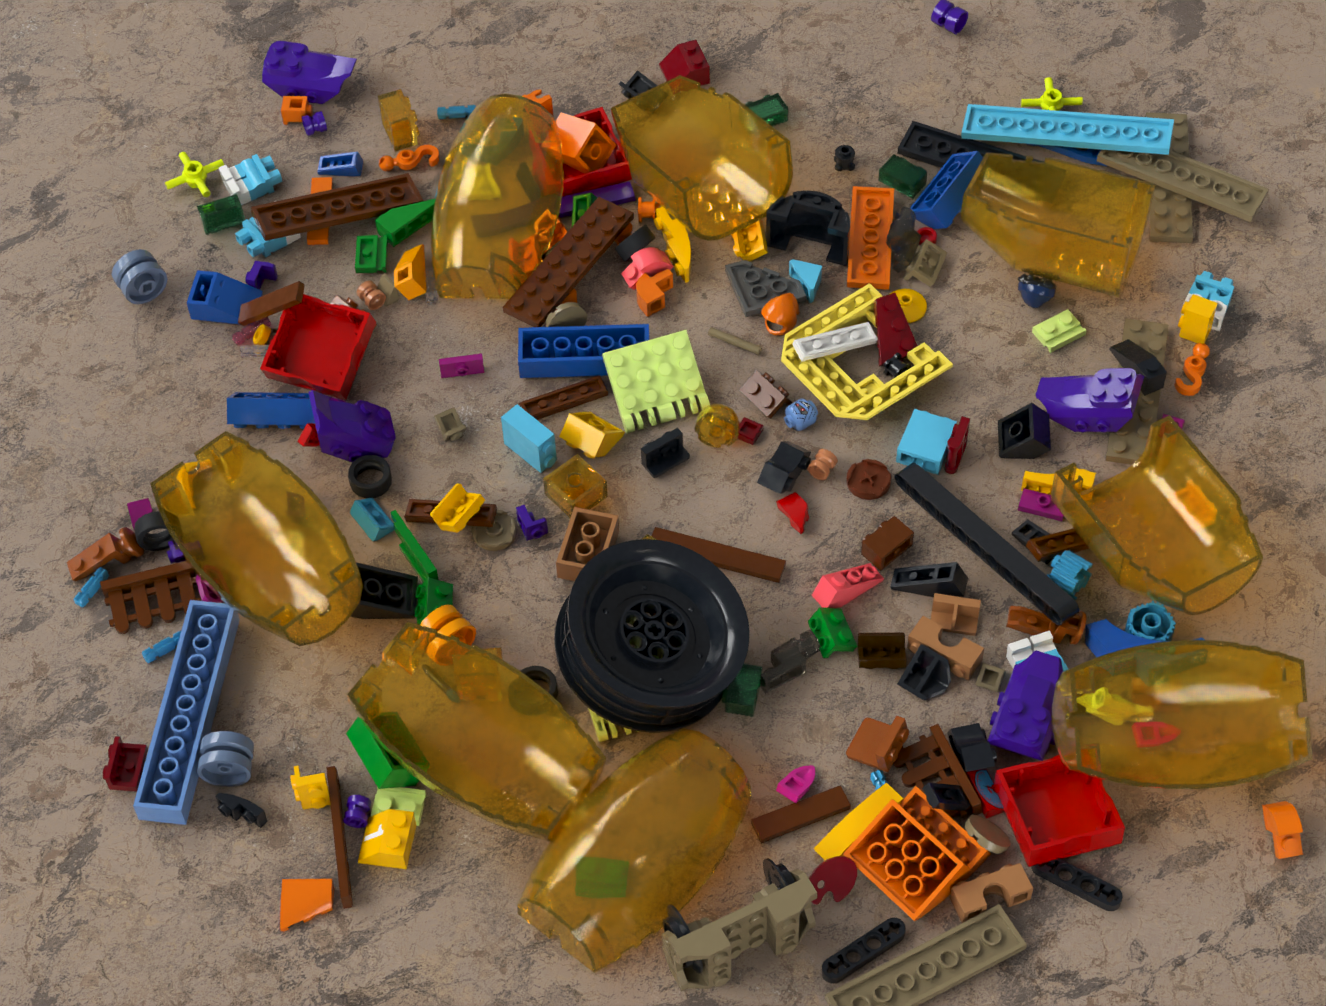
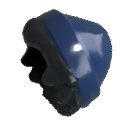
M1024 273L1017 279L1019 281L1018 290L1021 297L1031 308H1040L1055 296L1056 284L1052 281L1051 277L1049 279L1046 276L1039 278L1033 274L1026 275Z

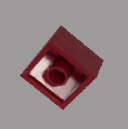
M697 40L677 44L659 63V67L672 93L710 84V66Z

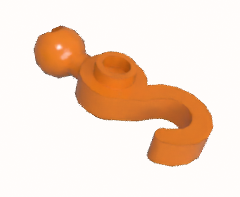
M422 145L415 152L412 150H402L397 154L396 158L387 155L379 159V167L383 171H390L394 166H398L403 170H411L417 166L424 155H431L429 164L431 167H434L439 162V151L433 145Z
M1197 343L1193 347L1194 356H1190L1185 360L1183 371L1193 385H1186L1180 378H1176L1174 386L1180 394L1192 396L1200 391L1202 384L1201 376H1203L1206 369L1204 359L1210 354L1208 345Z

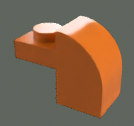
M669 269L656 273L651 278L647 273H644L637 281V304L647 317L665 308L664 292L673 288V273Z
M1287 801L1262 805L1265 828L1273 834L1276 858L1282 859L1303 855L1300 837L1303 829L1295 807Z

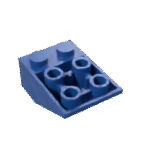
M197 270L187 300L190 318L193 320L238 324L241 305L261 297L263 291L218 272Z

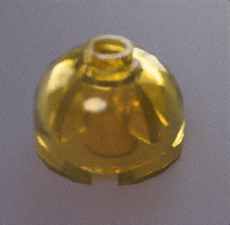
M712 404L705 407L699 413L694 429L701 442L711 447L721 448V445L728 444L727 446H730L737 440L740 423L737 414L732 408L723 404Z

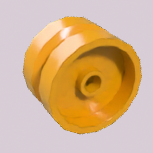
M444 605L432 611L421 622L415 638L416 642L429 652V655L436 663L447 665L463 656L475 640L476 628L463 618V615L454 606Z

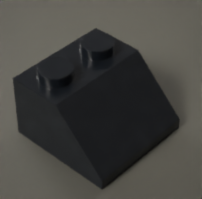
M1030 403L998 420L999 457L1035 459L1050 451L1049 414L1034 403Z

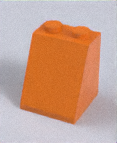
M562 112L541 145V148L552 158L582 173L603 168L616 147V144L596 123Z

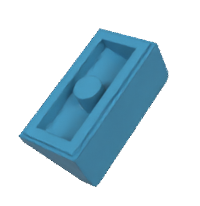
M373 498L354 501L350 514L373 542L395 530L393 522Z

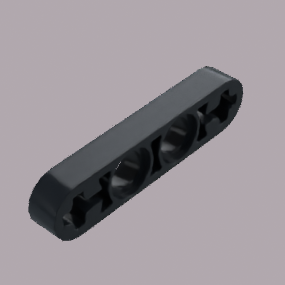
M1060 858L1047 862V865H1044L1043 868L1039 864L1031 866L1033 873L1106 911H1115L1121 905L1123 895L1120 889ZM1054 865H1055V866H1057V867L1055 868L1054 874H1052V873H1051V870H1053ZM1060 871H1068L1071 873L1072 878L1070 880H1063L1059 877L1058 873ZM1084 882L1092 883L1095 889L1091 892L1084 891L1081 884ZM1100 888L1102 889V893H1100V896L1097 897ZM1113 895L1115 897L1114 900L1108 902L1107 897Z
M889 918L827 958L822 964L821 972L823 979L828 983L836 984L900 943L904 939L906 931L904 922L899 918ZM890 927L893 929L899 928L898 934L895 932L889 934ZM877 939L880 941L881 946L877 949H871L868 947L867 941ZM850 952H856L860 955L861 959L858 962H850L846 956ZM829 967L833 969L839 967L837 974L835 975L833 972L828 973Z

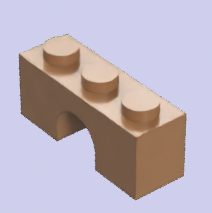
M922 616L908 635L907 648L915 654L921 644L925 645L949 660L950 671L955 676L969 681L983 660L984 648L965 637L956 646L948 647L940 642L943 626Z
M1021 863L1015 865L1008 864L1000 868L999 871L993 873L986 872L974 880L956 883L951 888L950 900L961 922L964 923L986 911L987 903L984 899L985 896L997 894L1005 900L1008 907L1030 900L1033 886Z

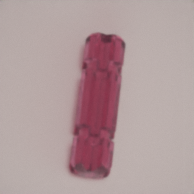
M265 317L258 320V322L255 321L241 329V332L237 331L232 335V340L237 346L245 342V339L249 340L254 336L260 325L264 324L270 327V319Z

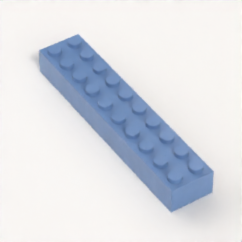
M189 601L133 804L139 820L187 824L199 778L197 769L198 761L201 757V740L211 732L240 621L236 604Z

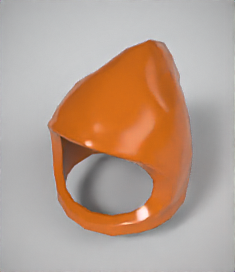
M785 293L772 298L761 310V314L765 318L766 329L773 335H785L793 330L797 323V315L800 313L798 301L792 293ZM770 321L782 325L783 329L773 331L768 327L767 323Z

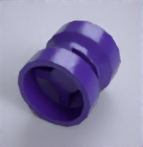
M322 111L316 112L312 117L309 115L302 116L307 136L313 135L315 131H327Z
M362 795L349 796L346 803L348 810L344 813L343 822L354 828L366 827L368 823L367 812L371 808V800Z

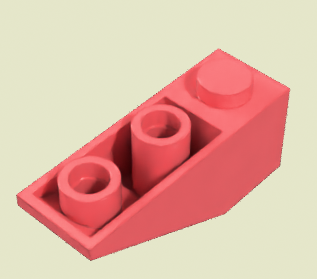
M871 563L823 575L812 596L822 608H839L881 583L884 578Z

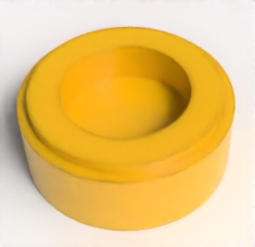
M264 324L260 325L253 336V343L260 347L264 346L270 336L271 328Z

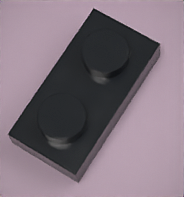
M928 782L922 788L927 797V802L933 809L965 811L970 806L960 785Z

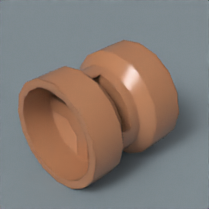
M370 280L362 283L356 292L357 296L362 301H365V305L370 310L380 308L386 300V295L381 290H378L375 283Z
M820 449L815 455V460H812L808 465L807 470L814 478L826 480L830 474V469H833L838 463L837 457L829 450Z

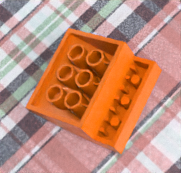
M917 786L910 791L900 804L891 799L843 853L845 857L852 859L857 868L914 921H917L944 901L951 894V888L956 883L966 881L991 855L987 849L980 846L976 842L977 840L973 836H969L967 831L943 809H933L927 802L925 793Z

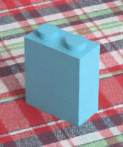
M518 404L501 417L503 439L506 446L540 473L555 464L557 457L555 435Z
M914 409L897 448L896 462L907 466L914 462L925 471L939 475L949 451L947 442L951 438L953 427L957 424V421L930 414L927 411Z

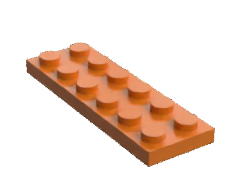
M853 186L847 272L848 288H862L870 283L875 289L889 290L894 188Z

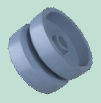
M142 249L133 250L123 255L114 265L111 274L113 281L121 289L125 298L133 304H144L154 300L163 292L168 280L166 272L158 264L154 256L149 251Z
M232 731L211 732L205 735L200 745L201 757L198 761V776L202 780L217 786L232 787L248 782L251 778V760L254 754V743L245 735Z

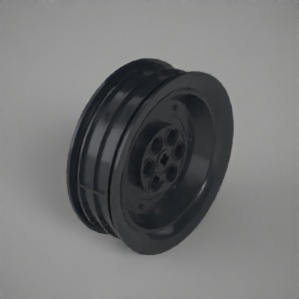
M641 539L613 545L598 553L583 567L558 614L554 632V645L562 675L574 694L590 710L607 721L623 728L640 732L661 733L688 727L703 719L718 705L728 686L736 678L745 662L749 647L750 630L746 609L741 597L730 580L718 567L702 555L684 546L661 540Z

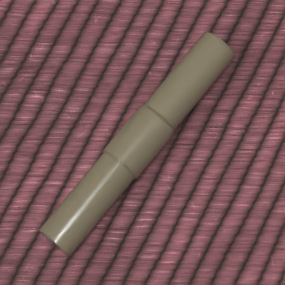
M713 327L708 331V335L725 341L728 344L757 355L761 353L762 347Z

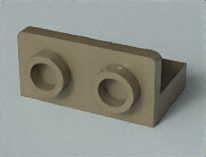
M926 239L921 245L917 244L912 250L911 255H913V258L905 266L906 274L904 279L908 281L914 276L931 287L936 281L947 252Z

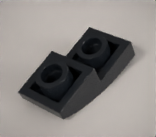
M218 793L215 796L219 805L217 808L225 817L230 816L237 821L242 816L249 824L255 823L260 828L268 822L264 810L249 800L225 793Z

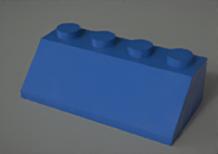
M978 151L952 154L906 213L932 229L948 228L953 223L957 213L964 209V204L968 199L975 195L979 185L986 181L987 175L992 168Z
M235 392L227 397V424H234V428H246L247 425H256V428H269V425H277L280 429L291 428V425H299L300 429H304L307 423L315 424L309 393Z

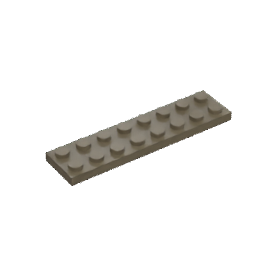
M1146 112L1145 117L1174 119L1170 151L1189 158L1187 114ZM1147 181L1149 241L1192 243L1191 199Z
M1101 150L1097 156V162L1249 222H1252L1269 191L1268 188L1173 151H1169V155Z
M1125 318L1122 342L1127 339L1131 340L1153 354L1164 366L1169 325ZM1160 390L1146 396L1140 391L1133 417L1117 432H1109L1105 461L1150 468Z
M1000 904L834 989L825 994V1000L829 1006H918L1025 950L1027 944Z

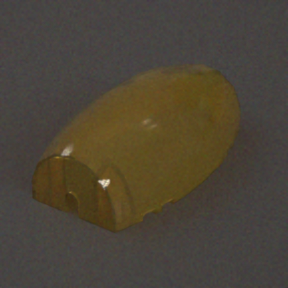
M500 94L490 96L476 106L455 137L439 179L431 226V265L435 288L440 298H474L471 287L475 286L482 289L486 299H510L542 262L541 257L544 251L548 250L560 212L564 181V159L557 123L553 115L540 103L519 95Z
M225 431L194 453L198 463L194 470L188 472L185 464L180 462L150 483L162 519L189 565L221 600L264 630L298 646L318 643L334 634L345 624L360 603L363 589L361 576L353 553L337 522L321 500L295 473L277 459L274 460L269 457L264 450H257L250 446L248 441Z
M407 622L383 650L382 661L378 668L372 664L347 694L349 704L365 727L381 746L414 777L456 806L490 823L527 836L553 841L567 827L585 803L605 766L606 757L600 748L597 747L591 736L582 730L578 725L579 722L574 717H571L553 696L532 679L502 659L474 644L470 646L459 641L458 637L453 635L448 637L437 633L436 629Z
M1216 640L1158 642L1118 650L1081 663L1062 672L1055 685L1052 703V726L1055 744L1061 761L1070 770L1096 779L1154 789H1205L1232 786L1270 777L1313 759L1309 717L1300 718L1298 715L1299 704L1308 702L1304 660L1285 653L1261 649L1258 646Z
M686 728L658 740L637 753L602 781L559 827L542 852L527 880L517 904L518 915L548 938L552 937V931L555 932L561 940V948L593 972L618 960L624 952L632 947H638L642 944V940L652 933L655 934L663 927L662 920L668 917V905L672 904L680 912L694 898L724 858L727 848L736 837L737 829L740 823L742 824L752 798L751 786L744 770L729 752L715 740L699 731Z

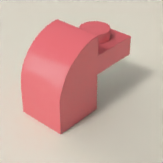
M648 247L630 256L633 262L621 274L628 286L636 290L637 281L644 273L653 277L656 273L666 269L671 270L674 266L665 252L655 247Z

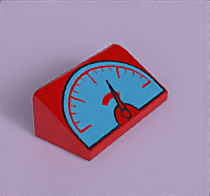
M987 769L966 772L965 774L982 803L985 818L1003 813L1004 808Z

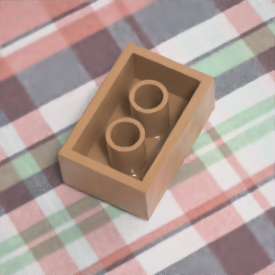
M574 507L556 561L557 578L575 581L583 567L594 556L615 545L619 534L618 515Z

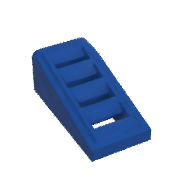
M358 151L320 156L317 173L319 175L361 176L363 159Z

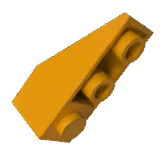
M423 244L405 251L394 269V287L408 300L426 293L425 252Z

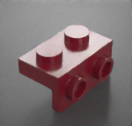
M115 736L113 744H110L108 749V765H105L103 769V779L106 780L110 790L137 792L148 752L147 745L123 743L121 737Z

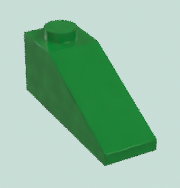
M435 198L390 209L375 220L377 233L381 237L387 235L388 243L395 247L441 215L439 200Z

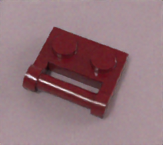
M962 416L959 425H954L951 438L948 439V460L945 462L944 467L945 472L948 474H955L959 468L967 446L970 418Z

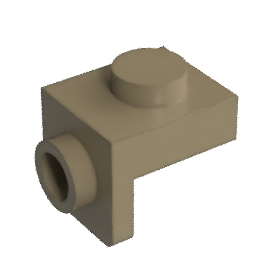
M455 407L434 415L433 418L444 441L448 439L455 441L464 436L463 433H465L467 428L465 424H462Z

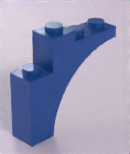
M1107 619L1086 624L1085 626L1086 646L1111 675L1133 669L1147 686L1168 680L1169 672L1206 662L1207 642L1203 637L1187 641L1151 640L1127 633L1114 626Z

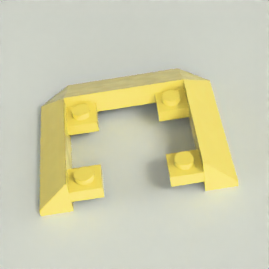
M870 283L786 333L784 337L781 361L836 417L869 420L953 367V363L940 351L934 352L925 342L907 352V358L914 366L886 384L875 374L856 384L833 361L834 358L846 351L801 362L792 345L796 339L868 321L876 327L874 301L883 296Z

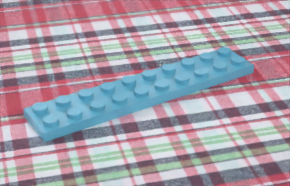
M968 104L961 137L962 139L1169 155L1174 119Z

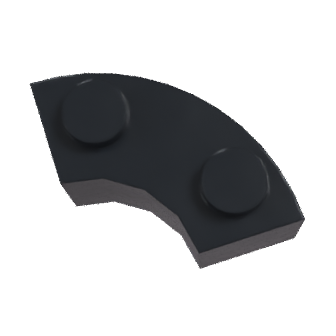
M781 441L772 458L765 462L757 483L779 494L791 491L802 470L808 468L811 462V458H809L811 452L789 441Z
M979 723L951 728L947 734L951 748L964 772L995 766V762H997L995 749L990 747L985 730L981 729Z

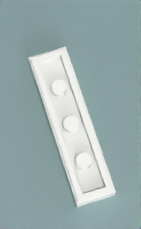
M869 322L796 339L792 345L801 362L875 344L878 338Z

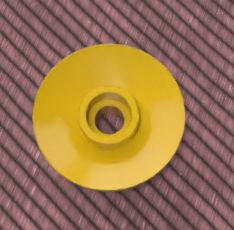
M898 289L890 293H896L908 323L916 322L925 315L927 303L919 292L912 289Z

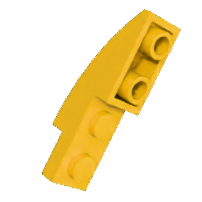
M662 206L656 209L654 223L657 230H661L667 248L665 253L673 263L677 276H681L686 283L689 282L691 274V248L688 233L680 218L672 220Z

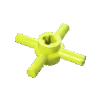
M1051 77L1045 78L1046 91L1040 98L1021 99V107H1041L1042 110L1060 111L1063 106L1083 104L1082 97L1063 98L1062 93L1054 89Z
M186 152L179 153V158L184 164V170L181 176L164 182L167 190L187 183L191 188H199L203 197H209L211 192L205 184V179L208 173L224 166L222 159L202 166L199 161H191Z

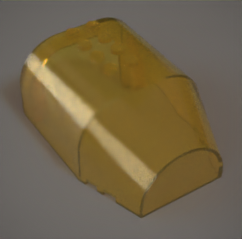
M679 75L611 108L613 121L634 182L691 233L702 240L714 241L725 238L766 217L769 207L780 197L783 196L785 198L789 191L793 178L790 140L732 94L724 92L723 95L717 94L715 88L709 87L706 90L701 88L700 82Z
M986 152L964 193L961 221L1014 270L1120 298L1141 246L1156 184L1055 158L1045 157L1044 162L1033 161V156H1026V160L1022 161L1012 160L1013 155Z
M1170 415L1150 425L1145 450L1132 466L1087 490L1081 491L1083 478L1080 475L1074 481L1077 468L1075 462L1055 472L1051 491L1052 502L1123 589L1185 614L1200 615L1221 606L1239 593L1251 581L1261 566L1263 555L1254 533H1251L1249 529L1248 517L1243 514L1240 497Z

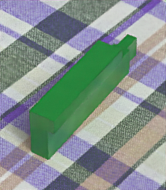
M396 510L391 511L395 532L402 541L399 544V548L422 582L428 577L439 580L437 569Z

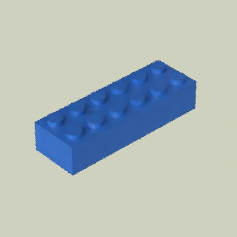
M649 324L519 328L518 366L520 378L608 376L602 354L648 341Z

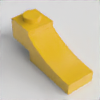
M1073 468L1071 472L1058 474L1025 471L1021 491L1025 488L1065 499L1067 495L1089 500L1096 473L1078 468Z

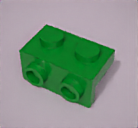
M428 577L422 585L420 584L417 587L416 598H418V605L415 610V617L417 618L418 627L435 609L444 605L453 606V584Z
M819 607L808 620L809 627L823 658H829L834 651L853 652L857 648V643L842 609Z

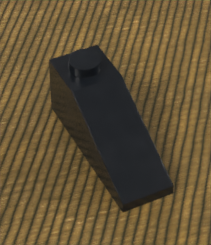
M1129 339L1109 348L1123 368H1131L1137 374L1144 376L1140 390L1144 396L1164 387L1167 371L1153 354Z
M957 562L895 568L890 588L896 591L934 597V593L964 597L968 577Z

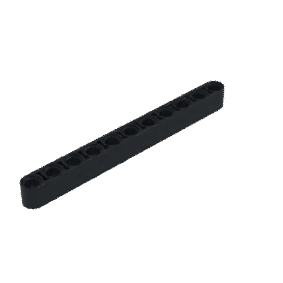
M913 462L895 474L894 478L897 485L1056 625L1064 624L1079 613L1080 610L1077 602L918 464Z

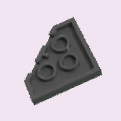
M747 260L725 265V272L745 317L760 314L762 308L769 300L785 293L794 294L798 303L806 302V294L800 281L792 277L791 279L780 276V273L765 267L760 269L753 266V263Z

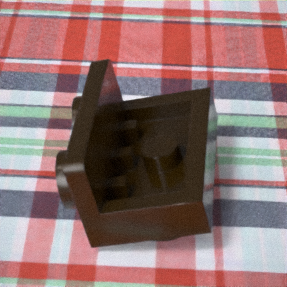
M858 633L857 655L859 668H906L905 633Z

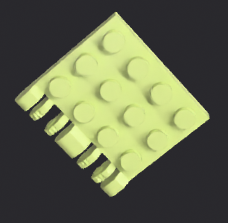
M687 330L602 354L626 433L635 431L631 414L634 416L638 430L644 429V423L639 412L645 410L651 426L657 425L652 408H656L660 423L675 420L676 414L672 405L673 402H675L679 417H685V408L681 400L687 398L692 413H698L694 396L697 398L701 412L710 410L709 399L702 383Z

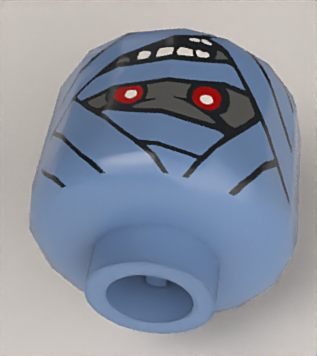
M802 398L786 407L784 421L789 428L802 431L816 422L818 410L812 401Z

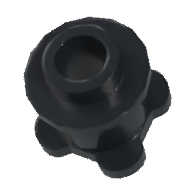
M841 145L836 148L834 156L836 171H852L855 169V164L853 163L855 157L854 148L849 145Z
M896 353L892 358L885 361L883 373L886 376L891 374L895 378L910 369L911 365L905 364L900 359L902 355Z

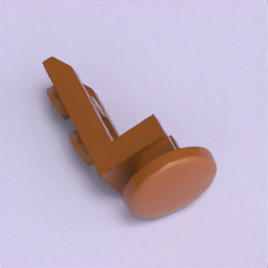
M127 527L119 530L121 539L108 533L66 562L72 580L78 581L86 578L112 559L125 564L131 560L132 556L141 557L144 554V549L138 545L135 533Z
M1010 606L1006 627L1033 636L1050 630L1053 642L1060 644L1067 634L1070 635V644L1076 645L1084 633L1087 616L1085 612L1080 611L1078 615H1075L1059 626L1043 613L1022 606Z

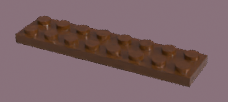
M409 173L252 206L251 214L264 240L268 241L378 217L390 209L423 202L424 200Z
M598 197L503 306V312L530 326L541 327L546 322L548 315L557 309L556 307L564 301L634 219V213Z

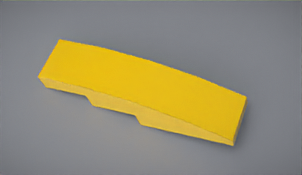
M886 782L852 810L813 849L824 860L835 856H844L843 853L891 799L900 804L904 798Z

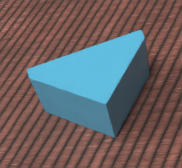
M794 259L790 260V277L800 281L806 294V299L809 303L814 302L822 279V266Z

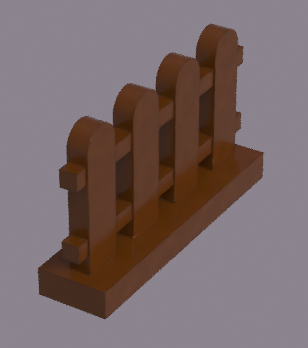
M192 560L100 581L101 589L105 596L106 606H111L113 619L109 620L110 627L115 626L119 634H126L130 630L129 623L138 621L143 629L150 628L153 624L152 617L161 615L165 623H171L176 618V611L184 610L186 615L190 600L201 601V598L196 599L193 585L197 583ZM179 589L181 603L173 604L171 590ZM156 594L159 608L150 610L148 596ZM133 600L136 613L127 615L125 602Z
M939 724L929 727L931 736L926 738L925 735L919 736L920 741L906 748L902 746L893 765L897 768L907 767L908 771L902 775L904 786L908 788L917 786L923 791L924 785L922 782L939 775L941 780L936 783L960 785L970 803V806L965 811L944 810L951 818L958 815L964 818L968 816L967 811L969 810L972 811L973 815L983 813L982 803ZM939 750L941 756L936 757L934 752ZM927 755L929 756L930 761L914 768L912 762ZM949 770L952 774L949 777H947L945 771Z

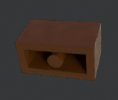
M893 516L890 520L883 521L874 533H869L863 538L861 555L882 571L913 545L914 532L897 517Z

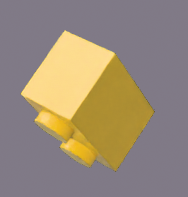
M1193 294L1189 302H1184L1181 313L1184 315L1181 316L1178 327L1181 328L1179 337L1195 343H1205L1212 328L1218 303Z

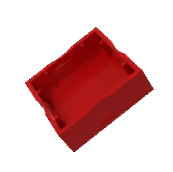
M603 107L574 115V117L596 123L616 144L604 167L588 173H582L552 158L541 148L542 143L556 121L526 129L527 147L545 184L550 189L553 199L632 180L631 162L621 142L614 135L612 125Z
M303 294L302 303L283 310L278 330L270 342L260 370L267 378L307 390H314L346 401L376 321L369 312L344 305L329 304L319 298Z
M1089 748L1056 755L1040 762H1028L996 770L994 787L1028 867L1122 843L1125 826L1112 798L1103 786L1101 774Z

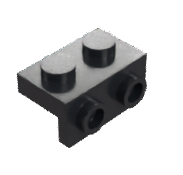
M638 70L626 84L622 81L618 84L623 89L621 93L629 100L631 98L635 99L634 103L642 110L646 108L650 112H653L667 96V93Z
M678 427L664 433L662 437L655 441L648 442L641 448V464L653 478H657L690 459V454L683 447V433Z

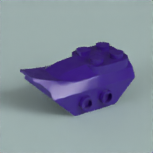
M276 41L271 44L265 57L262 82L282 98L283 96H307L309 103L324 104L340 93L344 80L352 74L357 58L310 51L305 44Z
M1106 368L1099 370L1095 375L1041 377L1036 391V398L1045 406L1049 419L1074 432H1117L1133 417L1144 376L1137 374L1131 368Z
M314 390L308 391L322 453L349 462H354L357 458L365 455H376L382 458L388 457L396 439L391 414L388 409L364 400H359L352 404Z
M1036 650L1023 662L1014 666L1005 693L1000 692L997 705L1000 708L998 712L994 711L992 714L990 725L993 727L987 742L1037 760H1044L1050 744L1054 746L1056 744L1059 732L1055 730L1057 725L1062 726L1066 713L1062 709L1066 699L1065 693L1068 692L1070 681L1065 676L1062 661L1059 657Z

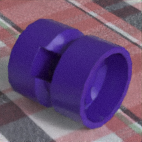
M940 0L931 15L933 23L940 27L945 26V29L953 34H958L964 28L968 19V12L966 10L955 7L953 3L947 0Z

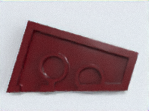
M896 293L875 299L874 311L878 333L877 348H879L878 362L880 367L896 353L902 355L900 359L907 358V352L916 348L917 343Z

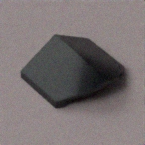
M921 644L897 685L924 701L941 695L946 691L951 682L949 660Z

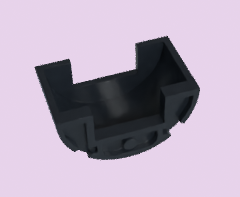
M817 191L793 192V195L786 198L780 197L769 207L766 212V243L768 247L786 251L792 236L831 245L826 261L847 266L850 218L848 212H845L838 200Z

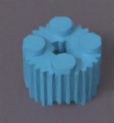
M1065 550L1061 556L1058 554L1055 556L1051 563V567H1053L1050 575L1047 574V576L1076 600L1077 597L1074 595L1082 587L1085 588L1092 576V573L1088 570L1092 568L1093 564L1070 550Z
M1152 601L1151 603H1146L1145 606L1141 604V607L1137 606L1130 610L1125 632L1151 640L1171 641L1176 623L1173 621L1171 613H1167L1164 604L1160 605L1159 602L1154 603Z

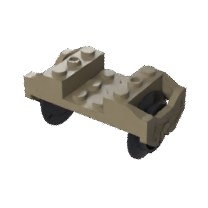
M764 859L763 870L768 886L752 895L754 900H752L751 904L713 922H710L708 917L686 924L679 911L672 904L668 905V917L662 920L664 933H662V941L664 943L662 944V950L669 970L681 992L688 988L710 989L714 986L720 987L726 984L731 978V959L738 957L742 951L750 947H759L763 944L764 940H767L776 956L781 953L787 954L792 952L799 945L807 931L815 927L816 922L811 909V901L817 899V891L806 873L799 869L789 872L782 863L776 865L771 859Z

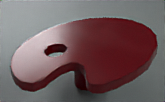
M835 856L819 864L809 877L817 891V899L811 901V903L818 905L828 891L832 892L835 902L843 900L850 893L856 882L858 874L855 862L845 856ZM821 880H823V882H824L823 887H822V888H818V887H817L818 882L821 881Z

